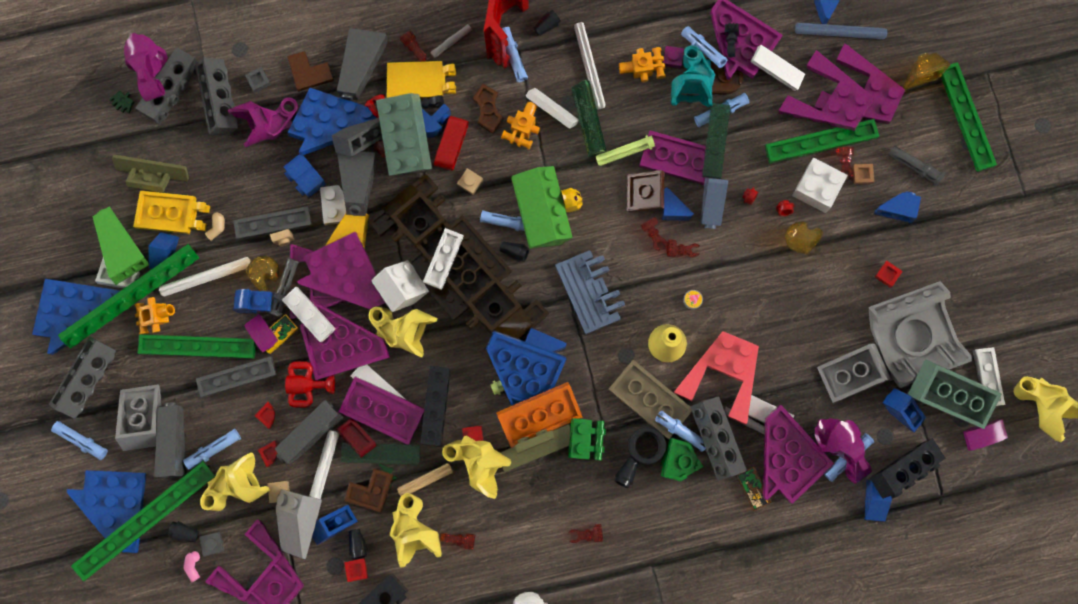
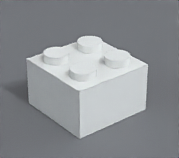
M813 158L792 196L826 213L832 207L848 175Z
M408 260L384 268L371 280L392 312L417 303L429 292L425 283H423V280H421Z

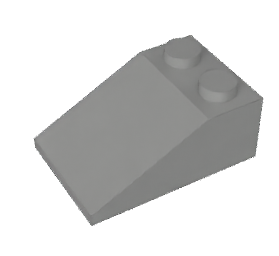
M868 344L817 367L833 403L891 380L875 344Z
M159 384L120 390L115 439L123 451L156 446L158 407H162Z
M281 489L276 505L281 551L306 559L322 503L321 499Z

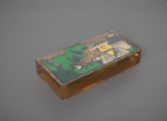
M755 467L736 475L753 511L772 503L770 498L768 500L763 499V484Z

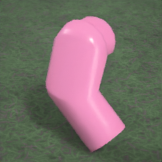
M196 551L188 553L184 561V570L191 583L200 578L195 569V562L200 559V555Z

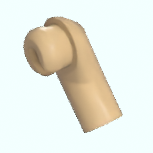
M216 212L212 215V228L205 233L211 241L225 229V218L222 214Z

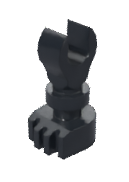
M738 23L725 24L724 35L728 43V58L736 56V42L740 29Z
M442 95L429 99L425 97L423 100H420L421 107L428 109L429 106L440 108L444 104V97Z

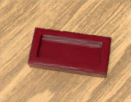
M352 418L336 429L339 435L361 458L377 446L375 441Z

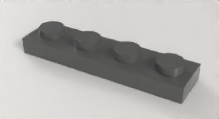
M308 206L233 220L237 240L269 235L286 229L295 230L312 226L310 208Z
M270 356L196 378L200 397L204 398L277 376L273 358Z

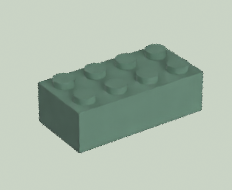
M408 93L376 100L389 176L432 169L420 95Z
M925 359L908 395L985 429L1002 393Z

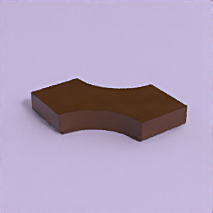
M482 84L473 97V101L478 104L481 110L478 125L494 134L504 120L495 106L498 92Z

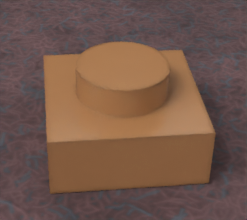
M854 164L852 166L853 184L874 183L873 164Z

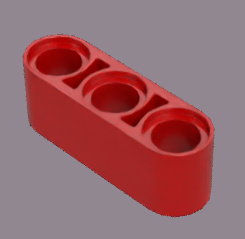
M454 116L449 117L435 157L434 166L450 171L454 170L469 121Z

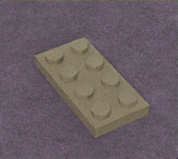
M634 360L631 361L608 389L653 428L659 430L668 440L673 434L668 431V428L655 421L656 416L664 419L658 413L664 411L673 419L680 420L682 424L692 412L688 404Z

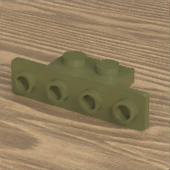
M113 155L112 157L116 170L130 172L126 180L127 187L164 192L170 179L186 182L189 180L186 166Z
M570 425L548 432L547 429L535 433L536 437L529 439L527 436L517 440L518 444L515 447L500 452L511 459L510 466H502L505 472L569 446Z

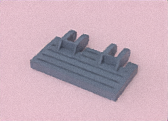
M590 250L555 265L585 335L620 321L621 318L618 312L609 315V312L625 306L624 301L606 306L605 301L618 297L620 292L616 290L607 294L609 291L603 278L593 279L610 270L606 266L591 272V266L602 263L605 259L604 256L593 259Z

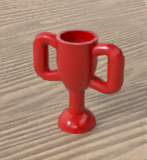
M294 361L288 366L289 375L286 376L285 380L286 394H289V405L294 408L310 407L313 403L311 391L314 388H326L327 392L334 394L335 376H329L326 381H314L311 378L313 372L311 363L307 361ZM293 369H307L305 376L295 375ZM296 394H306L307 400H293Z

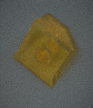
M924 53L918 56L903 88L907 90L938 80L950 67L949 62L937 53Z

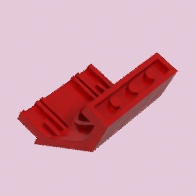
M489 0L484 25L487 60L492 57L498 66L501 64L504 69L510 65L508 62L510 57L506 53L505 48L508 46V41L506 40L508 36L500 27L501 17L516 4L524 12L529 8L528 0Z

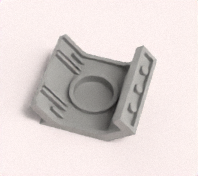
M941 281L868 307L870 330L891 377L890 381L894 380L899 388L914 383L925 359L947 369H952L972 361L971 354L959 342L945 307V300L951 298L950 291Z

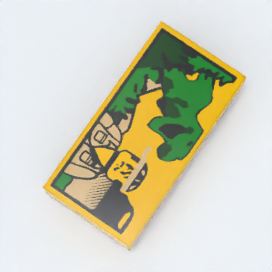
M286 314L270 327L278 341L266 351L271 354L299 330Z

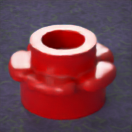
M754 187L751 190L747 188L742 196L744 204L752 205L759 192L754 190Z
M789 200L780 201L776 206L779 216L791 215L794 212V203H790Z

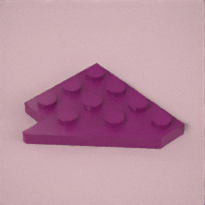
M718 0L711 9L710 15L719 51L727 58V63L723 66L726 79L729 81L737 69L753 79L760 69L751 63L757 47L762 45L772 52L783 35L732 2ZM738 23L740 29L736 42V56L728 58V43L724 35L725 24Z
M353 232L303 257L311 275L298 280V284L368 309L386 303L371 281L377 274L357 232Z
M319 303L313 304L336 330L323 342H319L304 324L300 325L315 380L390 358L384 338Z
M779 405L765 418L763 499L768 500L776 491H779L790 504H793L834 463L820 450L819 446L786 409Z

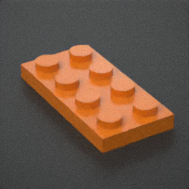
M569 382L496 412L511 448L518 444L517 440L527 436L531 439L536 437L535 433L547 429L548 432L571 423V418H583Z

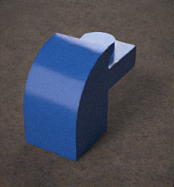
M443 104L432 116L422 109L427 138L441 135L443 133L441 124L444 125L448 122L451 115L450 108Z
M249 289L236 290L233 310L237 313L257 314V311L271 312L272 292L251 291Z

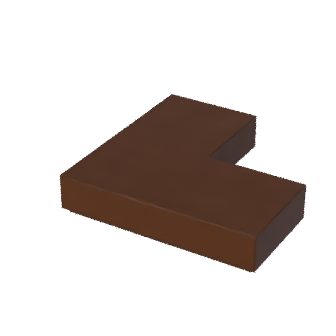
M305 51L287 56L298 92L334 81L328 62L310 67Z
M373 469L368 487L349 482L344 501L382 512L393 474Z

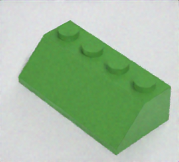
M554 166L537 167L511 176L529 249L562 245L573 238Z

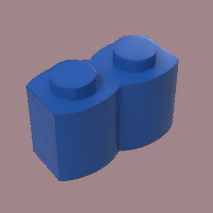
M300 154L283 166L286 170L285 176L290 182L294 180L298 184L295 188L302 196L306 194L310 198L320 190V187L326 185L325 181L308 160Z

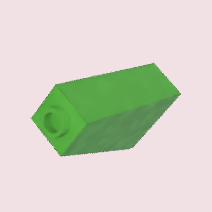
M110 207L102 209L92 216L107 273L115 285L149 265Z

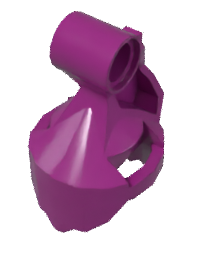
M132 33L124 46L125 64L129 69L136 72L139 92L147 102L165 95L163 84L155 76L161 71L168 57L166 51L157 46L150 38L143 34Z
M285 98L277 110L272 111L252 101H248L227 111L235 117L247 120L252 132L243 144L246 148L266 139L274 140L282 131L289 129L292 124L291 120L296 114L298 104L293 98ZM290 105L293 111L288 112L283 106Z
M833 418L818 420L817 427L815 428V438L820 450L831 452L832 455L839 456L847 461L845 474L848 479L857 484L871 474L872 468L864 458V443L860 438L861 431L857 424L850 420L843 422Z

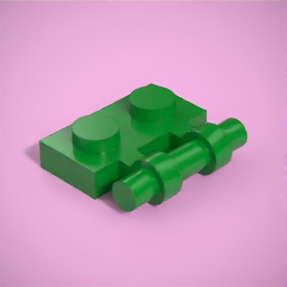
M571 418L568 458L589 459L590 452H594V460H602V453H604L605 448L603 447V435L606 434L604 421H597L596 428H592V420ZM591 434H596L595 446H590Z

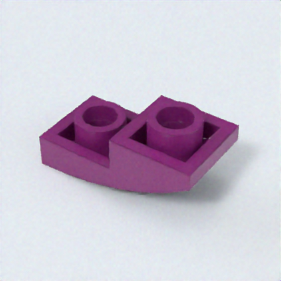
M260 314L244 325L262 352L273 347L278 341L274 332Z
M996 419L988 423L985 429L975 426L963 432L968 451L983 448L1008 438L1003 419Z

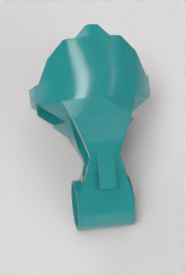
M688 46L684 50L682 62L687 71L677 76L671 83V105L675 106L682 101L688 103L700 102L704 106L710 107L713 105L712 86L715 73L711 69L710 60L705 59L701 50L697 46ZM683 94H699V95H696V96H687V95H683Z

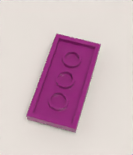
M649 130L648 137L652 136L655 147H652V150L649 148L643 151L639 165L640 168L651 171L663 170L666 175L704 185L705 178H715L722 150Z
M355 376L339 412L409 445L423 417L425 408Z

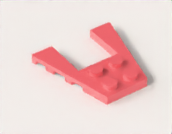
M722 331L677 387L674 394L692 402L707 367L743 382L728 418L747 425L759 346Z

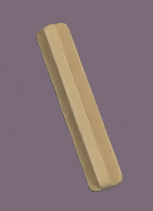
M447 463L398 487V493L400 496L406 493L411 494L451 474L453 470L450 464Z

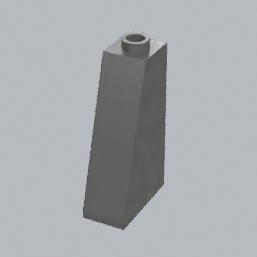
M349 28L337 92L342 99L349 101L359 99L388 44L386 33Z
M361 151L352 157L337 153L346 215L366 216L377 166L375 152Z
M324 400L275 448L278 453L276 455L283 464L285 462L287 464L294 463L325 436L329 430L344 419L343 415L332 403Z
M174 402L165 403V407H158L154 476L155 478L165 479L184 477L186 475V466L183 459H186L183 407L178 406Z

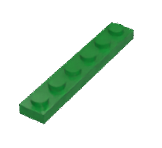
M958 62L940 67L938 69L976 171L980 172L995 167L997 165Z
M875 119L860 122L855 131L837 127L765 145L769 164L878 139L879 133Z
M139 334L137 354L255 359L256 343L253 339Z

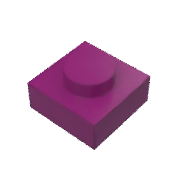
M666 46L663 61L665 66L681 69L684 48Z

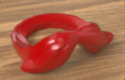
M385 94L376 95L371 100H367L365 107L369 108L377 118H379L374 102L384 99Z

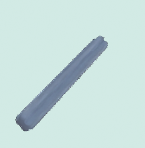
M796 23L795 25L796 34L885 39L887 37L886 28Z

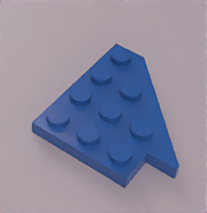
M309 88L288 130V136L304 141L299 150V154L303 156L334 144L332 135L352 125L376 119L377 117L364 105Z
M45 279L32 335L50 338L47 354L53 355L67 346L60 340L58 334L120 291Z
M494 330L486 347L511 406L554 388L566 361L565 356Z
M86 470L84 489H67V493L102 536L107 538L143 509L146 473ZM140 538L122 552L138 553Z

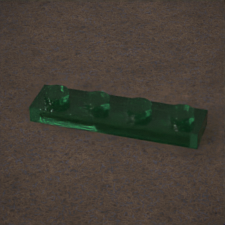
M584 80L571 88L588 157H595L607 150L590 81Z
M713 103L710 108L702 177L722 178L731 105Z
M342 443V463L420 465L421 445L376 444L377 446L361 458L348 443Z

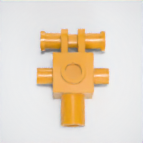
M656 47L652 49L653 57L651 52L644 53L643 48L637 49V54H632L631 61L619 63V73L633 72L634 79L641 78V82H648V77L653 75V71L657 72V79L665 78V64L662 63L664 57L661 56V48Z
M527 102L523 112L518 110L515 117L509 115L507 123L512 124L511 133L504 130L501 139L510 141V144L515 142L518 147L523 146L530 150L533 141H529L531 133L538 135L540 127L535 126L536 118L534 113L537 105Z
M155 297L147 298L148 305L144 306V303L134 304L137 312L135 318L139 319L136 322V326H139V334H149L147 327H152V333L160 332L159 325L168 323V316L175 313L173 305L156 304Z

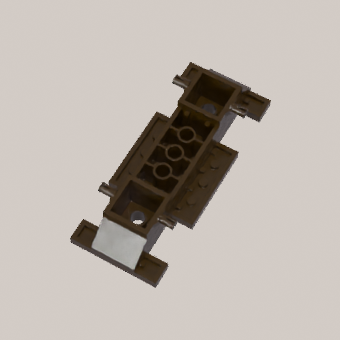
M424 174L415 183L409 185L368 221L380 236H383L395 225L399 228L390 237L396 242L405 235L418 250L408 261L413 265L421 280L425 278L445 228L464 236L442 290L425 284L429 293L453 321L469 309L474 315L466 323L470 329L480 322L491 335L494 330L520 340L531 328H534L549 315V312L537 299L526 309H522V306L517 302L513 294L522 285L517 280L509 287L501 283L512 270L463 215L450 225L446 222L437 208L446 199L442 194L433 201L428 199L439 188L427 174ZM424 221L426 225L424 228L419 229L416 227L417 223ZM493 305L501 308L497 314L490 312V308ZM488 340L479 348V351L492 364L486 349Z

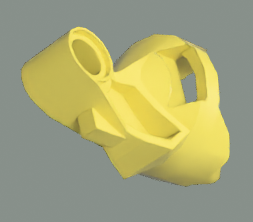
M373 307L368 315L369 320L377 329L376 335L384 338L390 347L404 349L421 358L424 355V350L420 339L425 331L426 324L435 323L438 319L418 309L412 310L397 319L393 318L391 310L383 307ZM380 312H382V319H381V320L379 319V313H380Z
M1028 376L1023 377L1015 386L1014 395L1020 400H1034L1039 414V428L1055 441L1062 442L1065 439L1062 418H1078V402L1069 396L1065 387L1051 385L1043 378L1038 380Z
M467 435L462 440H456L444 446L442 454L447 461L464 460L469 474L470 486L488 498L495 499L498 489L494 475L498 468L510 466L511 459L494 450L490 442L475 441Z
M252 452L244 455L229 466H220L215 478L207 482L209 486L200 499L202 509L221 511L225 508L229 495L251 503L270 491L267 486L260 487L253 473L255 457Z
M410 493L400 497L397 511L392 512L394 523L391 527L390 536L395 541L400 568L405 567L411 561L417 550L427 548L436 557H441L442 555L438 532L417 520V516L423 507L422 500ZM413 500V505L409 508V502Z

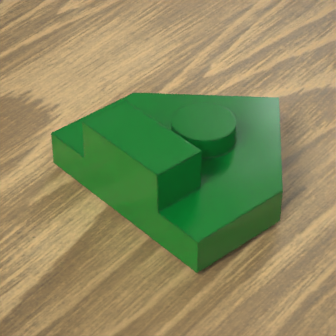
M673 438L669 439L668 447H666L660 465L663 467L661 476L683 481L687 476L701 469L703 465L698 460L690 443Z

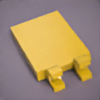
M442 61L387 63V98L408 93L419 94L420 99L425 97L429 99L437 95L443 96L446 93L456 94L455 82L445 83V76H456L455 64L443 66Z
M140 191L133 227L136 229L190 234L191 229L206 232L207 224L195 219L197 211L209 213L210 206L206 205L205 202H196L197 198L194 196Z

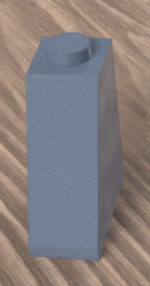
M705 178L700 223L705 224L704 228L716 229V225L721 226L728 180Z

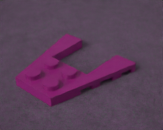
M844 43L835 62L869 77L864 89L874 99L863 118L865 120L875 119V122L889 124L905 89ZM822 91L814 108L822 110L831 94Z
M816 50L807 64V69L838 83L837 87L822 111L788 95L779 109V114H789L800 119L807 118L813 120V122L829 123L831 126L855 131L873 102L874 97Z
M257 519L244 535L273 561L255 583L247 590L221 566H218L205 582L249 604H290L304 587V584L262 521Z

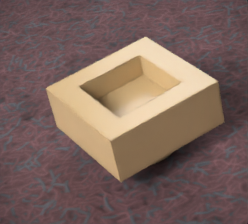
M467 168L457 185L474 195L483 178Z
M289 229L270 234L271 240L276 246H286L290 244V241H294L293 234Z
M289 481L268 483L270 490L268 492L269 503L277 502L281 489L290 491Z

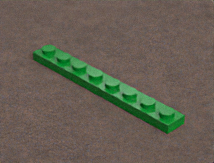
M187 244L58 334L60 340L71 349L166 281L176 276L186 267L193 264L199 259L198 255Z
M204 461L72 564L73 570L83 582L86 581L204 487L207 482L215 478L214 473Z

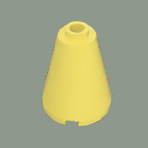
M664 324L652 331L648 340V347L656 359L661 362H673L681 358L685 353L687 340L681 329L674 325Z

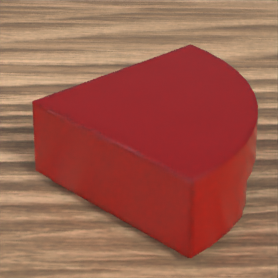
M267 402L255 415L268 429H271L275 421V410L270 402Z
M273 441L258 449L266 467L271 466L277 458L276 455L278 453L275 450L278 446L277 441Z

